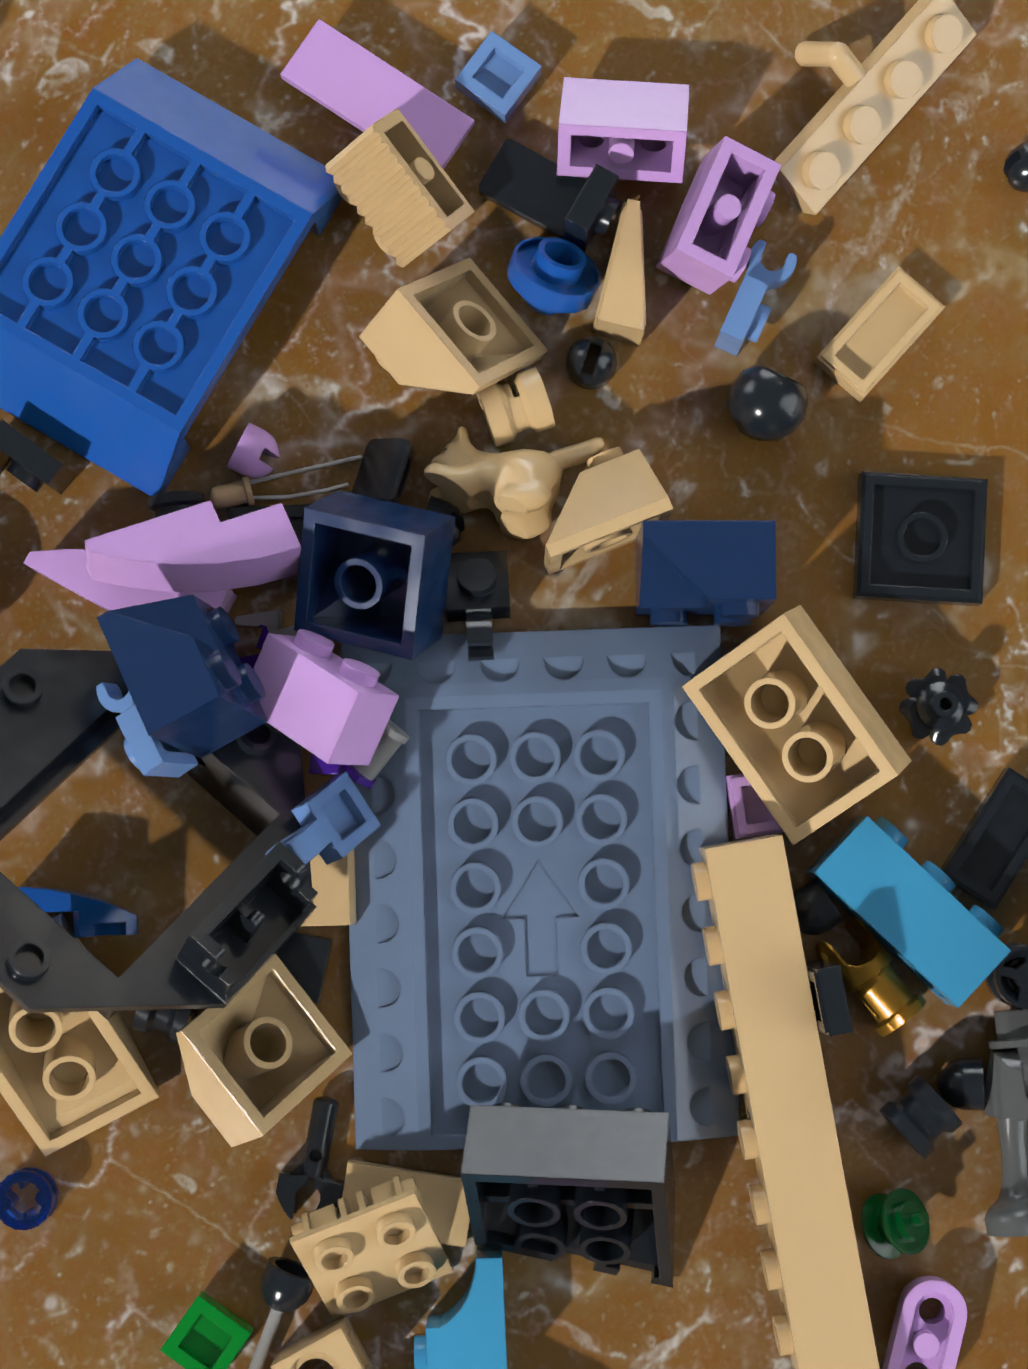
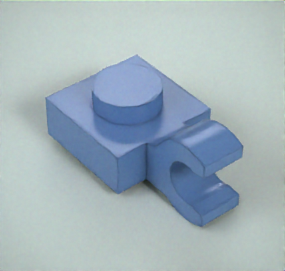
M761 239L752 247L751 255L746 265V274L714 347L735 356L738 355L744 339L757 343L772 309L761 304L762 298L768 290L777 289L785 285L791 278L797 263V255L789 253L781 269L776 271L766 269L761 263V257L767 242Z
M102 682L96 686L97 696L102 706L111 712L121 713L115 718L125 737V752L143 776L179 778L198 765L194 755L148 735L129 690L126 696L123 697L117 684Z
M343 772L329 779L291 810L302 827L280 842L303 861L304 864L320 854L326 865L345 857L379 828L381 824L351 778H349L347 772ZM275 844L273 847H271V848L265 853V855H267L277 844Z

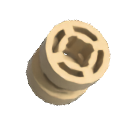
M536 367L517 373L513 383L504 385L495 383L477 392L481 411L495 447L513 442L517 433L523 432L526 429L540 433L556 426L546 389Z

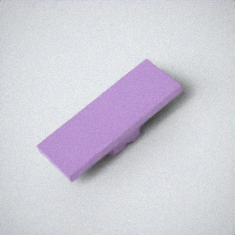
M320 19L315 23L280 74L281 79L362 132L398 108L443 169L475 125L474 119Z

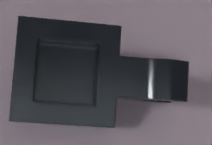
M507 550L451 553L446 595L447 622L466 621L468 661L494 660L492 619L511 618Z

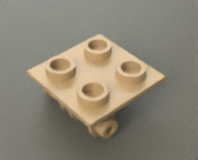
M400 1175L393 1177L391 1181L371 1188L373 1205H370L363 1190L356 1192L359 1210L353 1213L346 1198L343 1197L338 1199L340 1218L334 1204H331L313 1212L301 1214V1222L291 1225L293 1237L289 1238L290 1244L333 1320L350 1313L362 1311L372 1304L412 1288L422 1287L432 1280L454 1272L421 1204L423 1199L414 1176L402 1181Z

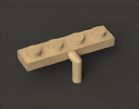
M918 0L862 64L849 47L842 42L803 41L798 44L795 50V59L799 65L804 67L832 68L843 83L775 160V162L781 164L776 180L803 213L816 215L977 35L953 0Z

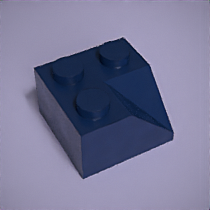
M337 490L305 507L294 631L304 629L330 640L409 660L414 659L442 638L455 517Z
M643 520L635 540L636 615H650V625L653 626L688 625V615H714V625L720 626L752 625V618L762 615L776 600L775 520Z
M191 594L110 610L97 617L149 736L196 757L203 758L268 722L259 702L266 697L264 687L253 668L248 663H241L233 645L240 640L238 631L228 613L221 606L215 609Z

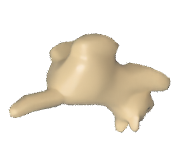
M461 426L458 428L453 441L448 443L442 452L432 459L431 464L425 468V477L438 486L430 490L428 502L432 495L448 501L457 507L461 514L478 509H489L494 513L496 521L500 524L502 533L518 540L535 538L547 531L552 525L551 509L560 492L563 471L586 463L589 458L600 453L605 447L604 439L595 437L578 444L553 450L550 453L539 450L519 449L495 454L476 449L470 443L467 429Z

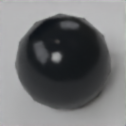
M755 364L743 370L734 381L727 405L732 421L741 433L753 440L777 442L794 433L804 420L808 397L803 384L772 369Z

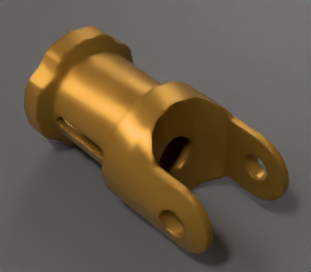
M848 916L845 919V926L860 946V958L855 966L846 964L837 951L827 942L819 941L815 945V949L822 961L840 965L845 992H854L878 1022L875 1030L881 1037H884L909 1021L925 1006L927 1001L921 993L912 994L889 965L892 957L867 926L857 917Z

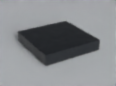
M862 471L858 478L853 599L979 606L983 604L988 479Z

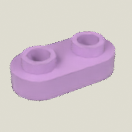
M928 1275L918 1277L904 1287L898 1299L882 1369H906L908 1365L914 1362L924 1364L925 1369H956L967 1322V1306L960 1292L948 1281L937 1276ZM928 1298L938 1299L940 1302L938 1314L931 1319L921 1318L919 1314L921 1303Z

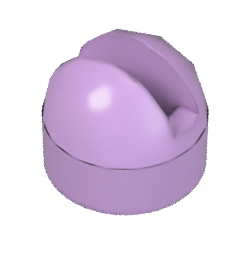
M249 422L228 462L227 468L250 478L264 477L271 473L273 468L259 460L263 453L279 459V445L275 438L266 430Z

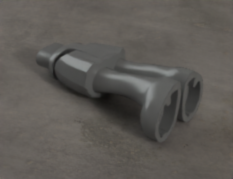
M1028 1009L994 1011L997 1040L988 1041V1049L995 1051L990 1052L986 1072L984 1114L995 1117L997 1120L1002 1159V1182L998 1200L989 1207L984 1220L988 1236H1028Z

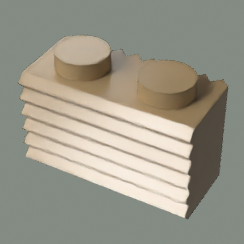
M398 108L372 124L325 165L326 173L333 175L335 187L340 196L349 204L357 206V214L364 216L365 224L372 227L378 246L388 255L395 257L396 265L402 268L475 212Z

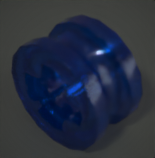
M25 1167L8 1175L0 1182L1 1221L15 1230H29L39 1226L53 1214L58 1204L59 1191L56 1181L48 1172L37 1167ZM17 1182L20 1189H23L30 1183L36 1185L39 1189L35 1196V1201L41 1206L38 1214H35L32 1207L23 1214L14 1207L19 1197L12 1189Z

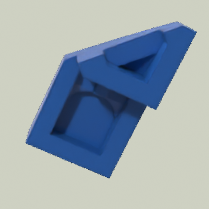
M18 887L45 912L74 911V937L138 934V915L110 901L64 889Z

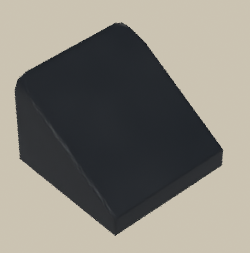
M402 438L370 440L366 446L352 493L399 504L414 458L410 441Z

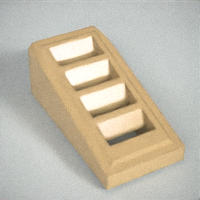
M628 198L627 202L623 203L592 330L595 331L594 335L640 345L646 327L643 217L640 201Z

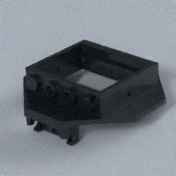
M21 648L0 666V841L120 730L115 717L121 713L105 709L98 699L96 690L97 685L105 682L117 684L123 697L128 693V688L112 651ZM266 722L203 758L195 756L198 765L186 773L257 837L119 978L0 872V988L27 1013L98 1011L105 1019L109 1020L116 1011L125 1010L132 1012L133 1010L225 1008L311 916L317 907L313 903L318 892L312 888L310 861L304 864L303 861L280 842L302 827L291 811L305 799L301 745ZM275 844H277L267 855H265V853H266L271 847H273Z

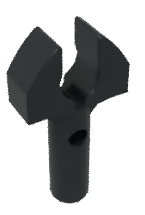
M320 1096L313 1101L302 1163L293 1171L282 1169L279 1173L276 1194L284 1212L290 1219H293L296 1213L297 1192L299 1188L306 1185L310 1177L314 1178V1186L320 1193V1202L317 1210L334 1204L337 1208L338 1199L342 1198L345 1181L334 1179L327 1167L339 1107L338 1102L331 1097Z

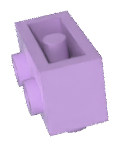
M564 77L558 129L557 175L589 177L595 165L598 164L618 175V179L682 183L687 138L689 85Z
M725 136L702 158L655 268L709 295L728 281L735 283L749 261L752 249L747 247L752 232L755 227L758 228L764 222L775 200L776 194L771 191L781 164Z
M299 629L296 636L268 633L253 668L265 690L266 697L259 702L268 719L267 723L327 764L369 766L399 695L377 681L380 673L371 666L350 658L342 659L332 652L335 646L334 643L322 635L304 629Z

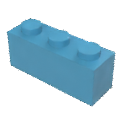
M868 816L857 817L805 873L812 879L814 878L822 889L851 916L861 920L875 938L946 1005L959 1008L1011 952L998 938L1004 931L1003 928L979 906L973 905L968 910L950 894L956 885L939 867L928 860L921 866L904 851L903 848L909 841L892 823L882 816H879L875 822Z

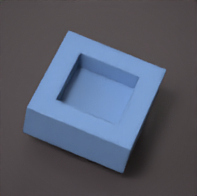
M491 31L456 77L455 89L506 124L541 77L542 66Z

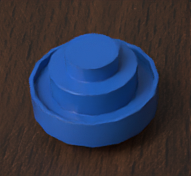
M532 237L522 240L514 248L508 264L507 277L512 287L525 299L531 309L544 315L577 313L587 309L594 301L601 284V273L595 262L577 245L561 238Z

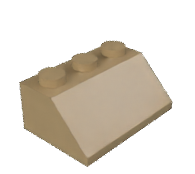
M801 605L783 613L682 686L793 845L897 777L911 762L909 756Z

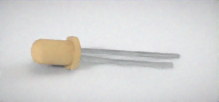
M362 455L249 480L248 476L242 477L240 481L213 487L209 498L216 509H224L248 503L249 507L255 506L254 500H286L335 491L349 487L348 482L297 494L253 496L251 484L360 460Z

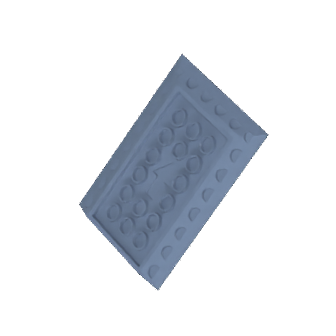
M720 625L493 633L494 660L468 661L467 634H442V638L412 660L340 642L342 659L350 658L371 666L380 673L377 681L399 695L390 719L410 736L405 745L401 744L375 777L377 780L370 789L353 781L381 824L379 828L354 848L357 924L349 925L356 1149L409 1151L464 1149L470 1105L492 1106L502 1102L514 1103L521 1107L558 1108L564 1105H576L589 1110L624 1111L629 1108H644L652 1112L669 1113L671 1142L739 1136L737 1121H739V1096L732 1094L725 1060L726 1056L736 1055L731 1029L721 1031L714 1001V992L724 990L720 964L709 966L703 940L702 928L713 926L708 900L697 901L691 873V863L701 862L699 847L729 842L725 747L682 688L684 684L721 658Z

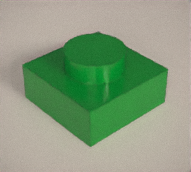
M201 1291L160 1351L185 1369H227L252 1334L254 1328Z

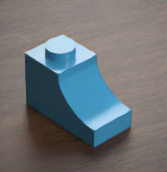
M476 1247V1263L473 1276L462 1297L443 1314L428 1315L425 1328L426 1335L414 1336V1369H508L502 1250Z

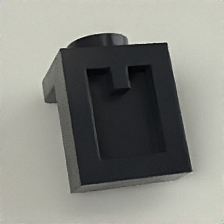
M3 419L0 421V473L8 462L13 459L6 470L32 490L38 493L45 483L59 494H62L76 474Z

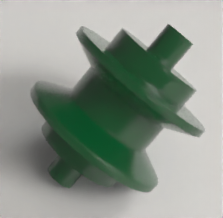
M898 1188L892 1190L888 1195L877 1193L866 1199L861 1210V1229L867 1245L880 1258L894 1259L902 1253L914 1255L920 1253L927 1245L930 1234L929 1215L922 1201L914 1192L906 1188Z

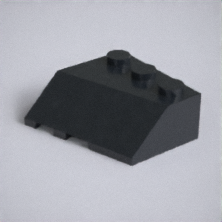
M508 1102L497 1103L492 1106L470 1105L460 1174L475 1245L548 1261L560 1258L564 1253L575 1254L594 1262V1271L617 1275L620 1265L652 1271L651 1283L673 1288L675 1180L669 1113L652 1112L644 1108H629L624 1111L589 1110L576 1105H564L558 1108L521 1107Z

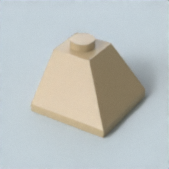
M470 257L398 288L359 335L360 339L375 355L378 363L391 374L399 385L472 395L543 359L549 352Z
M616 447L603 451L586 461L588 469L579 473L545 546L544 567L548 576L634 542L643 520L669 519L673 510L671 501L640 449L624 455L621 447Z
M276 953L225 1008H205L176 1033L191 1095L231 1147L264 1136L353 1054Z

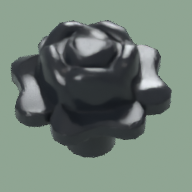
M938 667L933 668L924 678L912 679L906 683L905 690L910 698L900 702L899 710L910 721L911 733L914 738L924 739L930 735V740L935 745L942 746L953 735L966 734L971 731L972 723L968 715H972L977 711L978 702L968 693L966 679L963 675L955 674L947 679L945 671Z

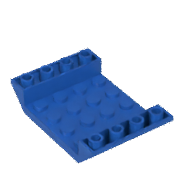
M138 58L94 86L0 237V409L145 494L153 496L164 493L191 449L184 439L185 435L309 231L318 236L321 235L343 199L335 187L333 175L326 173L325 165Z

